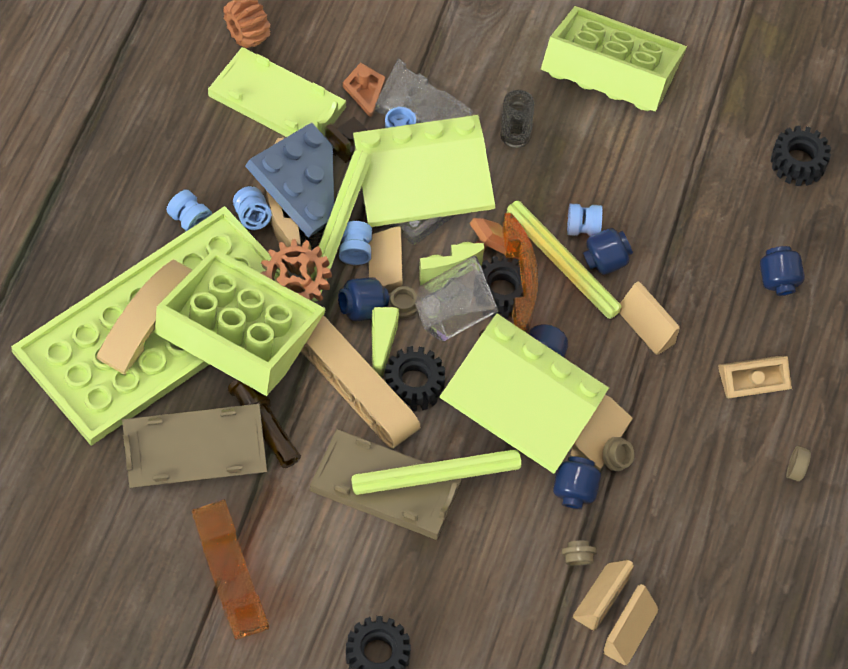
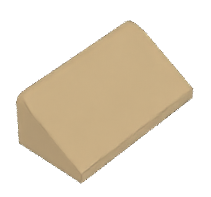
M393 227L372 234V240L368 243L371 246L369 278L378 279L382 287L388 290V293L402 286L401 227Z
M641 282L634 283L620 303L621 311L619 314L654 354L658 355L676 343L680 326Z
M775 356L718 365L727 398L792 389L788 356Z
M605 395L573 444L571 456L592 460L595 462L594 467L601 471L605 464L603 449L606 442L612 437H622L633 418L611 397Z
M626 560L607 564L573 614V618L593 631L597 629L630 579L633 562Z
M642 584L637 586L607 638L604 647L605 655L623 665L629 664L658 613V607L646 586Z

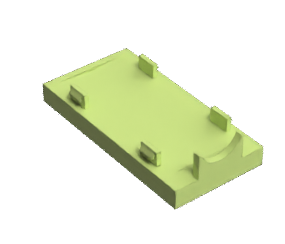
M243 47L208 88L209 97L286 137L311 122L325 136V127L330 123L334 124L346 108V100Z

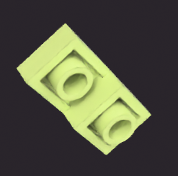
M463 242L458 245H451L450 256L432 255L427 258H420V286L454 280L482 266L484 243Z

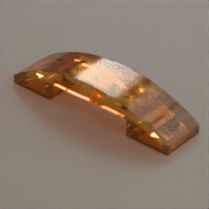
M504 213L502 233L505 258H519L523 297H515L513 324L528 333L533 320L537 298L538 267L532 244L524 228L512 213Z
M225 499L191 510L201 546L234 639L238 640L268 630L269 624L259 596L255 592Z

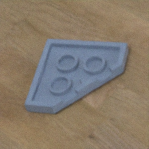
M311 122L252 157L245 165L308 238L326 227L334 206L333 145Z

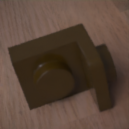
M355 117L338 128L332 123L325 127V137L333 145V155H338L345 163L351 160L355 151L353 133L368 131Z

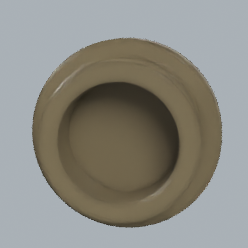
M401 286L389 294V305L387 307L399 308V318H409L417 313L420 300L413 289Z
M621 437L610 438L603 449V460L607 468L612 471H621L632 464L634 449L631 443Z
M584 540L568 542V547L561 550L567 565L594 563L593 555L597 554L596 547L589 546V541Z

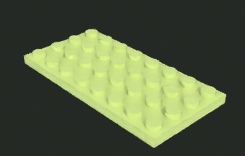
M225 206L11 346L16 358L91 446L120 427L122 419L133 418L210 365L155 334V329L143 343L144 351L125 375L97 359V354L110 330L144 284L159 269L173 259L193 270L214 248L259 273L266 271L263 269L261 261H270L269 253ZM277 269L275 272L274 280L276 282V279L280 276L279 269Z

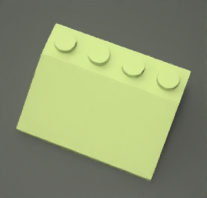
M574 6L550 36L541 70L549 72L554 78L568 79L576 82L584 89H595L606 93L611 99L631 102L641 110L656 112L665 97L687 46Z
M478 115L353 133L355 150L365 151L372 156L361 186L367 223L371 227L495 209L486 148Z
M214 248L157 306L155 334L267 396L290 369L323 317L325 308Z
M496 313L440 395V398L554 474L597 409L609 387Z

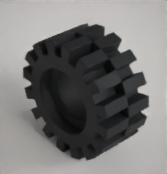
M795 126L794 131L789 127L785 129L784 133L781 132L778 135L772 151L771 162H773V171L778 170L777 176L780 179L785 175V182L788 184L791 183V180H796L795 186H801L802 181H805L806 186L812 184L813 180L817 182L824 175L830 160L831 147L827 145L828 140L826 137L819 139L821 132L818 130L812 134L810 133L811 127L806 126L805 131H801V126ZM793 150L804 151L811 156L812 160L808 162L798 161L789 152Z
M495 256L492 257L491 264L488 260L482 262V268H477L476 275L474 276L473 298H475L477 307L482 305V312L484 314H487L490 310L492 311L491 317L494 318L496 313H502V317L508 319L510 312L513 317L519 315V309L523 312L527 304H529L533 281H531L532 274L527 272V266L524 263L518 267L519 260L516 258L511 263L508 262L509 256H503L502 261H498V257ZM505 280L512 283L515 290L511 294L502 295L492 291L490 285L494 281Z
M413 346L407 347L406 354H404L402 349L398 350L396 357L392 355L389 358V364H386L385 382L406 405H411V410L414 412L417 411V405H421L422 411L428 409V403L434 406L437 403V397L440 398L445 383V367L442 366L440 357L434 359L435 353L429 350L427 355L424 354L425 347L420 346L418 352H413ZM408 371H420L427 376L428 380L423 386L411 387L404 384L402 376Z
M376 616V621L374 622L371 621V617L365 618L363 625L358 622L354 626V632L350 631L348 642H346V663L349 664V669H406L410 661L411 644H409L410 638L408 633L404 634V627L401 624L396 627L394 625L395 620L391 618L387 622H383V616ZM373 640L385 641L390 645L392 655L382 663L370 661L364 653V649L369 642Z

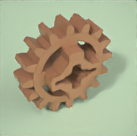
M292 239L290 247H286L283 242H280L279 252L271 249L268 251L271 260L261 261L263 269L266 270L260 272L261 274L274 280L275 272L279 269L280 276L276 279L277 283L309 300L313 298L319 301L323 300L320 290L330 289V285L325 279L331 278L332 273L329 268H326L330 264L327 256L321 257L322 251L320 247L317 246L311 251L309 241L306 240L301 247L298 246L296 239ZM316 266V279L312 281L311 274L315 271L314 267ZM288 270L291 273H295L296 275L301 274L303 280L300 277L297 278L294 275L290 277Z

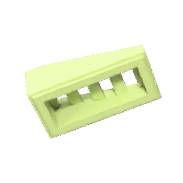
M374 307V310H372V368L381 378L384 375L398 328L399 308Z

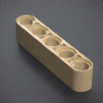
M323 315L301 352L388 447L394 449L420 430V423L416 415Z

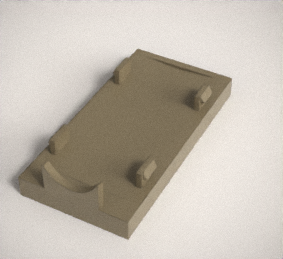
M259 404L122 419L129 488L267 472Z
M337 429L310 484V491L437 540L461 487L463 478L356 495L353 492L351 481L352 476L355 474L425 464V462Z

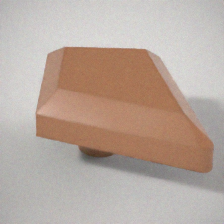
M360 63L344 80L343 88L365 113L372 117L385 84V77Z
M473 218L469 223L479 237L475 243H484V251L487 247H490L510 258L518 259L519 262H522L526 257L521 246L499 223L481 218Z

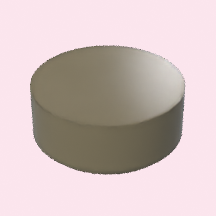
M800 446L795 447L787 468L786 477L788 479L800 482L804 478L811 458L809 449Z

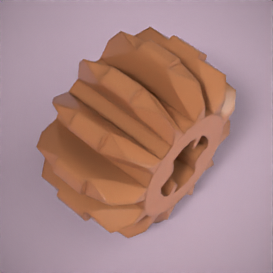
M232 0L224 6V20L227 23V29H229L231 37L235 38L239 46H243L245 49L255 47L270 36V23L267 20V14L263 10V5L259 4L258 0Z

